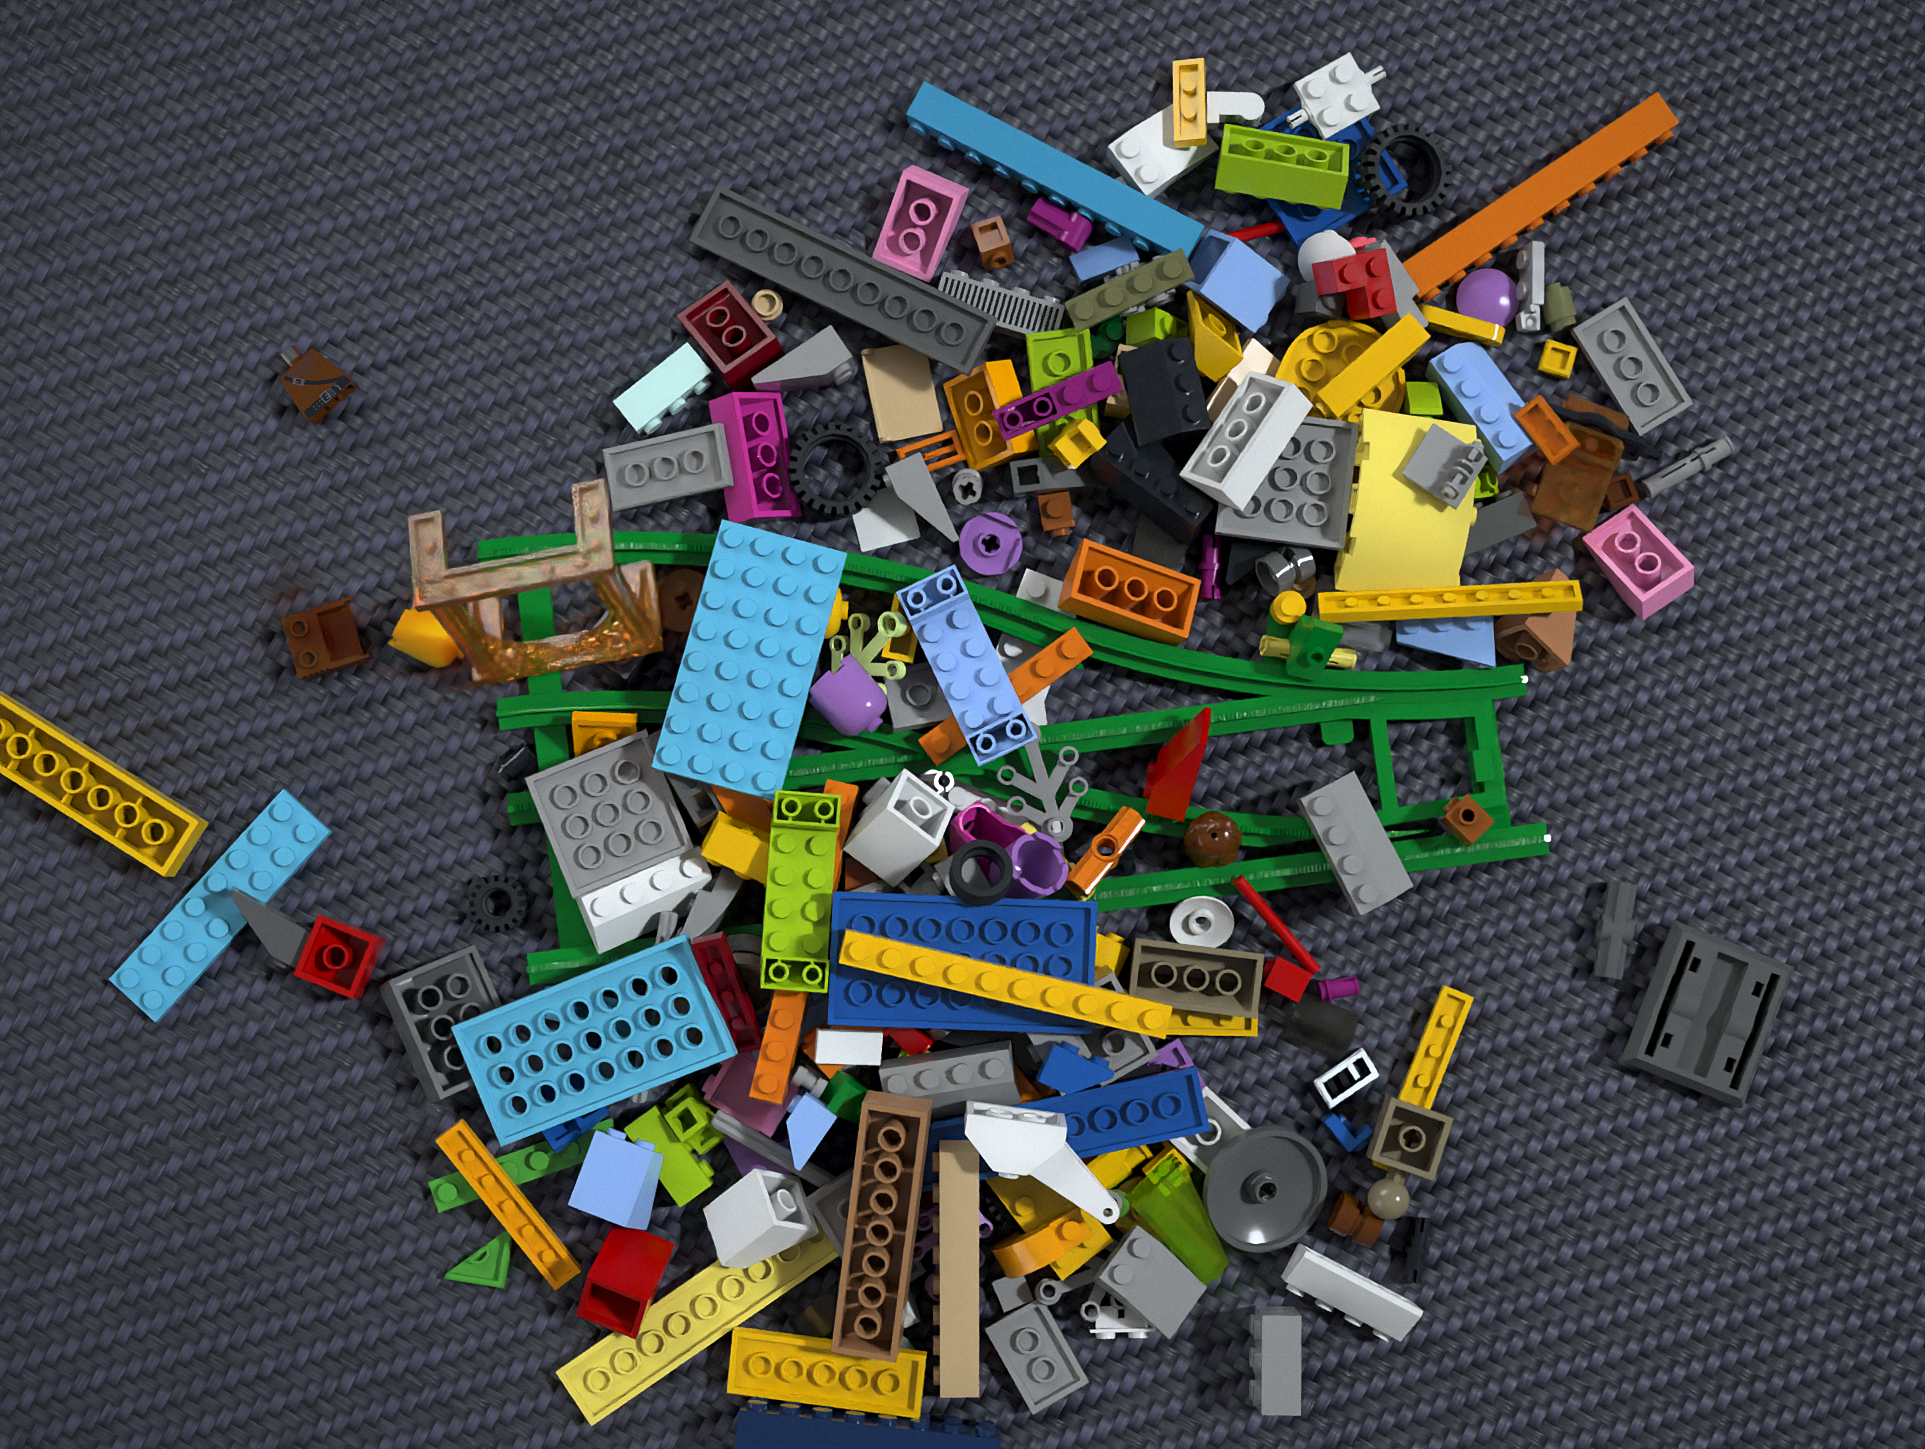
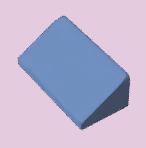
M1125 235L1069 256L1080 286L1104 278L1107 275H1112L1116 273V269L1136 261L1139 263L1140 261L1130 238Z

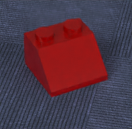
M318 915L294 975L349 998H362L386 938L357 926Z

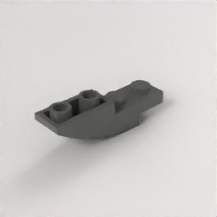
M662 728L644 738L654 755ZM664 772L702 837L705 839L718 812L721 811L727 814L710 784Z
M723 865L720 873L715 874L712 878L710 892L699 889L696 899L692 898L686 911V917L688 918L684 928L680 927L676 936L688 932L692 941L694 937L721 932L743 902L751 885L750 880L739 877L733 869Z

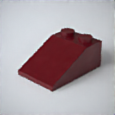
M726 280L677 315L679 321L733 392H741L752 384V377L785 356L777 337L729 280Z

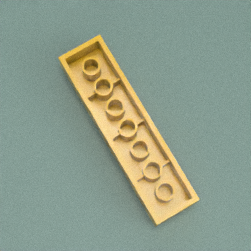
M0 691V773L160 875L175 877L209 822Z

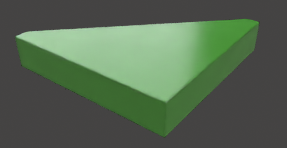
M507 1230L446 1273L445 1279L505 1288L513 1237Z

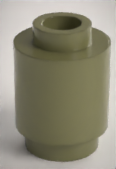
M1560 282L1544 287V305L1540 307L1546 325H1550L1552 332L1577 324L1575 319L1577 312L1568 286L1561 287Z

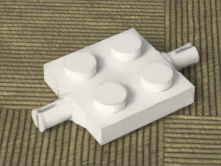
M1349 52L1295 82L1293 87L1300 97L1302 109L1286 117L1287 122H1291L1289 126L1294 129V127L1309 120L1318 130L1322 140H1326L1380 109V106L1372 94L1371 85L1386 78V72H1381L1383 67L1379 65L1364 74L1358 68Z

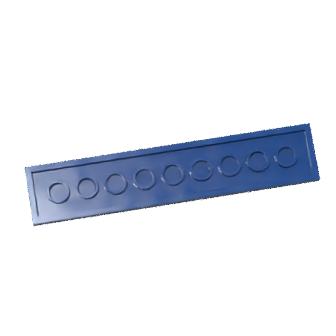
M1196 1065L1103 1086L1086 1088L1070 1095L1065 1094L1061 1096L1058 1094L1008 1105L1063 1113L1067 1125L1065 1141L1080 1159L1210 1131ZM964 1115L930 1122L921 1192L933 1190V1183H939V1172H933V1152H939V1140H969L965 1135ZM979 1153V1180L999 1176V1172L993 1171Z

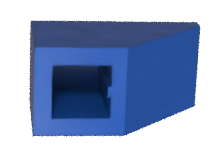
M1062 1040L1060 1045L1051 1042L1035 1078L1047 1086L1070 1095L1112 1079L1115 1072L1108 1068L1110 1062L1095 1054H1092L1090 1059L1078 1054L1079 1047Z

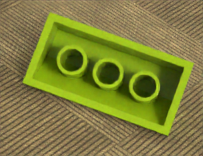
M1225 124L1216 171L1215 189H1220L1230 194H1250L1260 199H1279L1290 204L1303 203L1315 205L1325 210L1331 208L1340 210L1348 180L1349 144Z

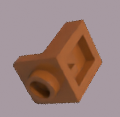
M1000 215L970 225L985 271L1000 269L1015 262L1012 245Z
M1069 491L1037 496L1043 535L1050 534L1052 539L1069 536V531L1075 530L1076 527Z

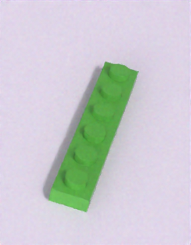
M612 1117L600 1121L588 1132L556 1154H554L548 1143L543 1141L495 1159L517 1186L584 1162L595 1131L607 1133L608 1128L615 1130L617 1128ZM460 1171L428 1182L438 1213L481 1198Z

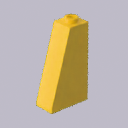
M1409 312L1315 395L1311 401L1314 404L1313 409L1320 418L1339 420L1415 356L1431 336Z

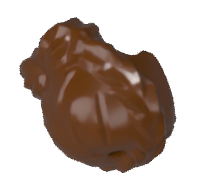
M1208 811L1198 816L1190 823L1187 832L1184 834L1186 853L1190 856L1194 865L1202 866L1203 868L1213 865L1227 866L1229 863L1234 862L1243 840L1242 832L1238 830L1236 823L1230 817L1217 811ZM1211 833H1217L1216 838H1212Z

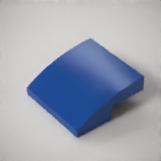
M573 1073L570 1076V1084L573 1088L578 1090L584 1088L585 1080L580 1074ZM543 1085L541 1087V1095L545 1100H555L556 1092L552 1086ZM521 1098V1104L526 1110L527 1103L523 1098ZM602 1107L540 1131L554 1154H556L593 1128L609 1114V1111L606 1107Z

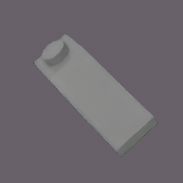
M920 452L885 467L888 474L882 477L889 493L896 491L897 496L951 541L959 540Z

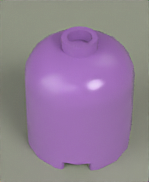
M849 654L840 661L842 666L834 674L829 670L809 689L807 701L840 734L851 737L857 736L863 731L871 734L883 723L880 716L885 711L887 699L886 694L860 662L852 654Z
M1040 832L1023 835L1004 848L1012 860L1013 875L1008 892L1002 898L1042 899L1060 889L1066 881L1068 863H1064L1063 857L1059 852L1061 849L1060 844L1049 835ZM993 861L989 865L988 873L991 888L1000 879V869Z

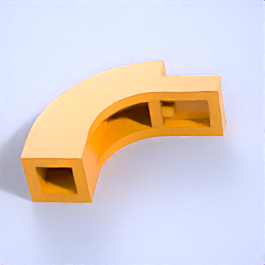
M1075 1206L1030 1232L1020 1234L1017 1231L990 1248L1007 1278L1013 1279L1029 1274L1065 1256V1252L1094 1235L1078 1207Z

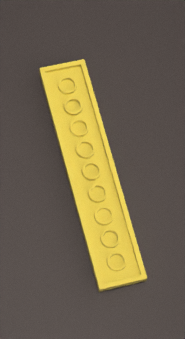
M812 1213L819 1232L815 1236L745 1269L722 1266L720 1260H716L652 1304L636 1340L613 1331L559 1368L556 1374L590 1425L593 1426L731 1331L735 1326L744 1322L838 1257L837 1251L814 1214Z

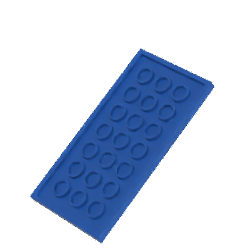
M833 891L827 1024L1092 1034L1093 1022L840 964L838 959L845 929L848 928L1094 986L1098 902L1002 898L1000 901L989 906H974L965 903L957 896Z

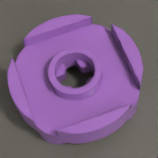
M988 512L972 518L965 524L960 534L959 548L962 560L969 569L982 576L991 577L1005 574L1016 565L1022 552V538L1016 524L1009 517L1000 513ZM991 536L997 538L996 544L1000 547L998 550H992L991 553H988L981 542L983 539L989 540Z

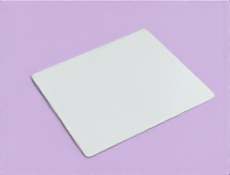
M887 488L879 489L866 508L852 515L862 552L920 537L914 510L897 496L896 491L889 493Z

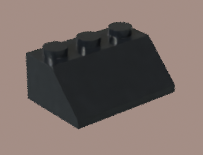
M1190 336L1158 340L1117 356L1139 447L1198 440L1212 428Z

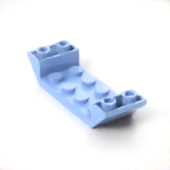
M955 564L897 591L896 594L978 766L985 765L1037 740L1036 732L1016 695Z

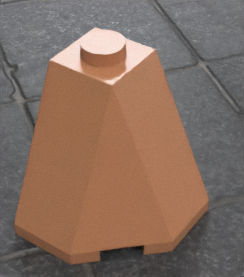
M1557 568L1538 575L1532 582L1569 581V578ZM1576 611L1502 615L1494 625L1495 649L1508 660L1518 663L1519 659L1522 658L1536 663L1535 669L1547 673L1566 667L1571 662Z

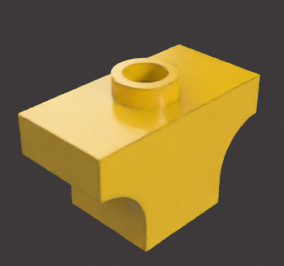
M1083 418L1071 420L1047 446L1067 469H1076L1090 455L1101 449L1107 441L1100 435V431L1091 421Z

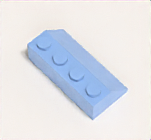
M1478 341L1456 344L1429 361L1425 373L1426 378L1429 382L1438 383L1440 397L1460 423L1476 426L1477 439H1480L1484 445V456L1488 458V462L1498 475L1540 449L1514 417V414L1523 408L1525 403Z

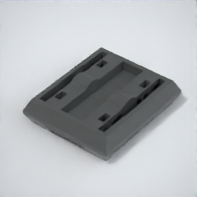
M1673 920L1621 1062L1736 1107L1743 1108L1795 967ZM1686 941L1694 943L1691 953H1687V964L1681 969L1680 974H1682L1679 985H1670L1666 994ZM1697 959V962H1699L1696 972H1692L1689 967L1691 962L1693 963ZM1757 983L1763 984L1758 997L1752 993ZM1764 992H1766L1767 996L1762 998ZM1662 1002H1664L1660 1013L1667 1017L1663 1028H1659V1039L1654 1042L1652 1047L1654 1052L1652 1057L1644 1053L1657 1021L1656 1018ZM1670 1034L1672 1036L1668 1047H1662L1663 1037ZM1729 1059H1735L1730 1073L1726 1072L1724 1068L1726 1062ZM1738 1066L1740 1071L1735 1072L1736 1067Z

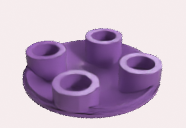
M1490 268L1476 270L1466 276L1459 285L1456 294L1458 314L1505 327L1514 318L1519 307V300L1516 298L1517 287L1508 275L1499 270Z

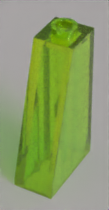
M1171 1153L1134 1187L1125 1198L1194 1274L1207 1285L1212 1280L1219 1278L1224 1268L1230 1263L1186 1167Z

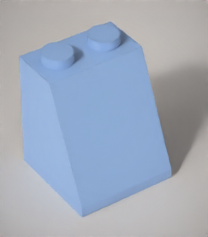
M1210 229L1188 260L1195 279L1181 286L1187 291L1192 289L1232 322L1243 329L1255 333L1257 329L1266 323L1268 313L1275 303L1283 298L1286 293V287L1291 280L1236 237Z
M608 1128L607 1133L596 1130L568 1205L626 1228L647 1230L664 1154L654 1151L656 1145L638 1138L635 1144L625 1140L627 1134L613 1128Z

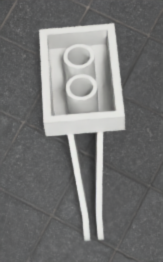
M966 1101L964 1115L965 1135L993 1171L999 1172V1176L1017 1179L1018 1175L1027 1176L1030 1174L1097 1218L1100 1222L1112 1224L1118 1219L1120 1212L1117 1202L1065 1141L1067 1125L1063 1113ZM1106 1208L1112 1209L1111 1212L1108 1214L1104 1213L1103 1211Z

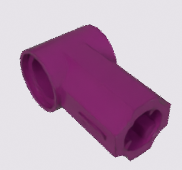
M1039 197L1035 202L1026 221L1054 237L1057 244L1075 254L1079 253L1094 228V224L1084 216L1072 211L1068 213L1042 197Z

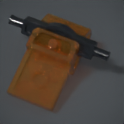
M1569 394L1565 397L1562 407L1552 403L1548 404L1580 443V446L1556 465H1552L1547 459L1529 512L1589 534L1593 531L1612 474L1617 470L1621 457L1637 461L1640 456L1659 463L1663 451L1645 445L1644 437L1628 432V415Z

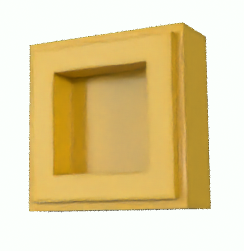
M1547 339L1537 371L1565 380L1569 379L1578 348Z

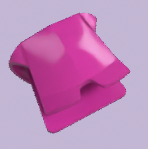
M977 801L950 821L949 849L954 854L963 844L972 840L983 839L995 842L1002 848H1006L1016 839L1028 833L1016 825L1009 824L1000 815L991 811L985 804ZM971 821L970 826L964 830L963 826ZM975 857L989 882V859Z

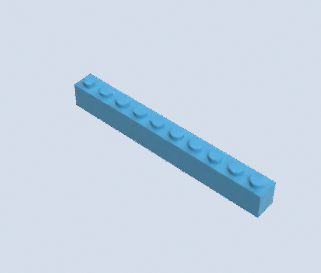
M925 81L906 113L910 129L917 134L926 136L928 133L932 135L946 149L953 151L957 148L966 153L965 157L973 163L982 165L984 162L992 166L993 171L997 175L1005 179L1013 177L1021 181V186L1035 194L1040 191L1050 196L1049 200L1053 204L1061 208H1065L1067 205L1077 210L1078 214L1084 216L1092 223L1096 220L1106 225L1105 230L1118 237H1121L1123 234L1133 239L1132 243L1144 251L1152 249L1162 254L1161 256H1164L1182 247L1189 260L1203 234L1204 225Z

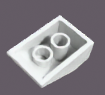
M1172 104L1136 125L1108 146L1106 157L1119 174L1123 176L1129 187L1153 199L1217 152L1219 147L1207 133V145L1175 148Z

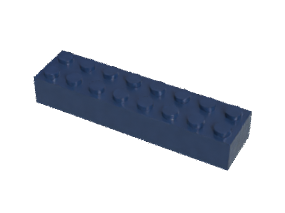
M750 1396V1398H744L739 1409L735 1449H1000L1001 1429L995 1426V1422L979 1419L975 1421V1424L962 1423L963 1419L956 1416H944L943 1420L930 1419V1414L921 1413L920 1418H910L820 1405H803L798 1402L783 1400L782 1402L769 1401L768 1398Z

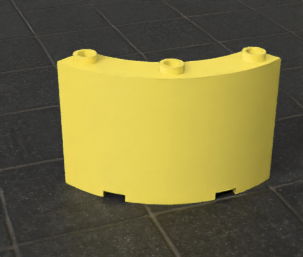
M1363 408L1358 421L1359 427L1354 466L1360 467L1359 482L1352 485L1348 511L1349 514H1353L1350 532H1346L1344 549L1338 552L1334 564L1335 589L1364 591L1460 586L1459 571L1466 548L1469 528L1474 526L1477 517V508L1473 507L1476 479L1458 508L1454 509L1401 475L1433 423L1466 444H1472L1473 441L1481 442L1480 439H1477L1476 426Z

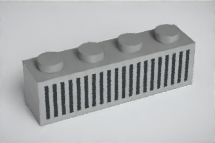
M951 270L950 273L943 271L938 290L997 317L998 322L993 330L994 332L1026 340V333L1060 329L1065 306L1061 305L1060 300L1054 297L1042 296V299L1029 296L1030 292L1018 287H1012L1011 290L999 287L1000 284L986 278H982L981 282L969 279L967 273L959 270Z

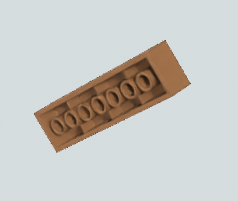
M868 1090L862 1101L831 1352L893 1363L897 1361L903 1338L933 1100Z

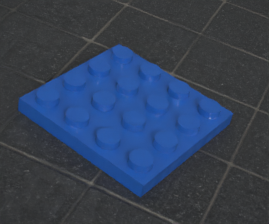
M1301 104L1260 128V130L1322 140L1318 130L1309 120L1294 127V129L1289 126L1291 122L1288 123L1286 117L1301 110ZM1366 118L1326 139V141L1349 144L1348 180L1340 210L1333 208L1325 210L1315 205L1303 203L1290 204L1284 200L1266 199L1278 220L1283 224L1284 230L1298 252L1302 244L1312 235L1324 232L1325 230L1336 231L1371 210L1367 205L1370 201L1369 197L1363 199L1360 194L1364 187H1358L1356 182L1361 177V174H1356V166L1361 164L1357 161L1358 156L1363 152V146L1376 135ZM1385 149L1379 161L1380 179L1386 190L1394 196L1406 189L1408 185Z

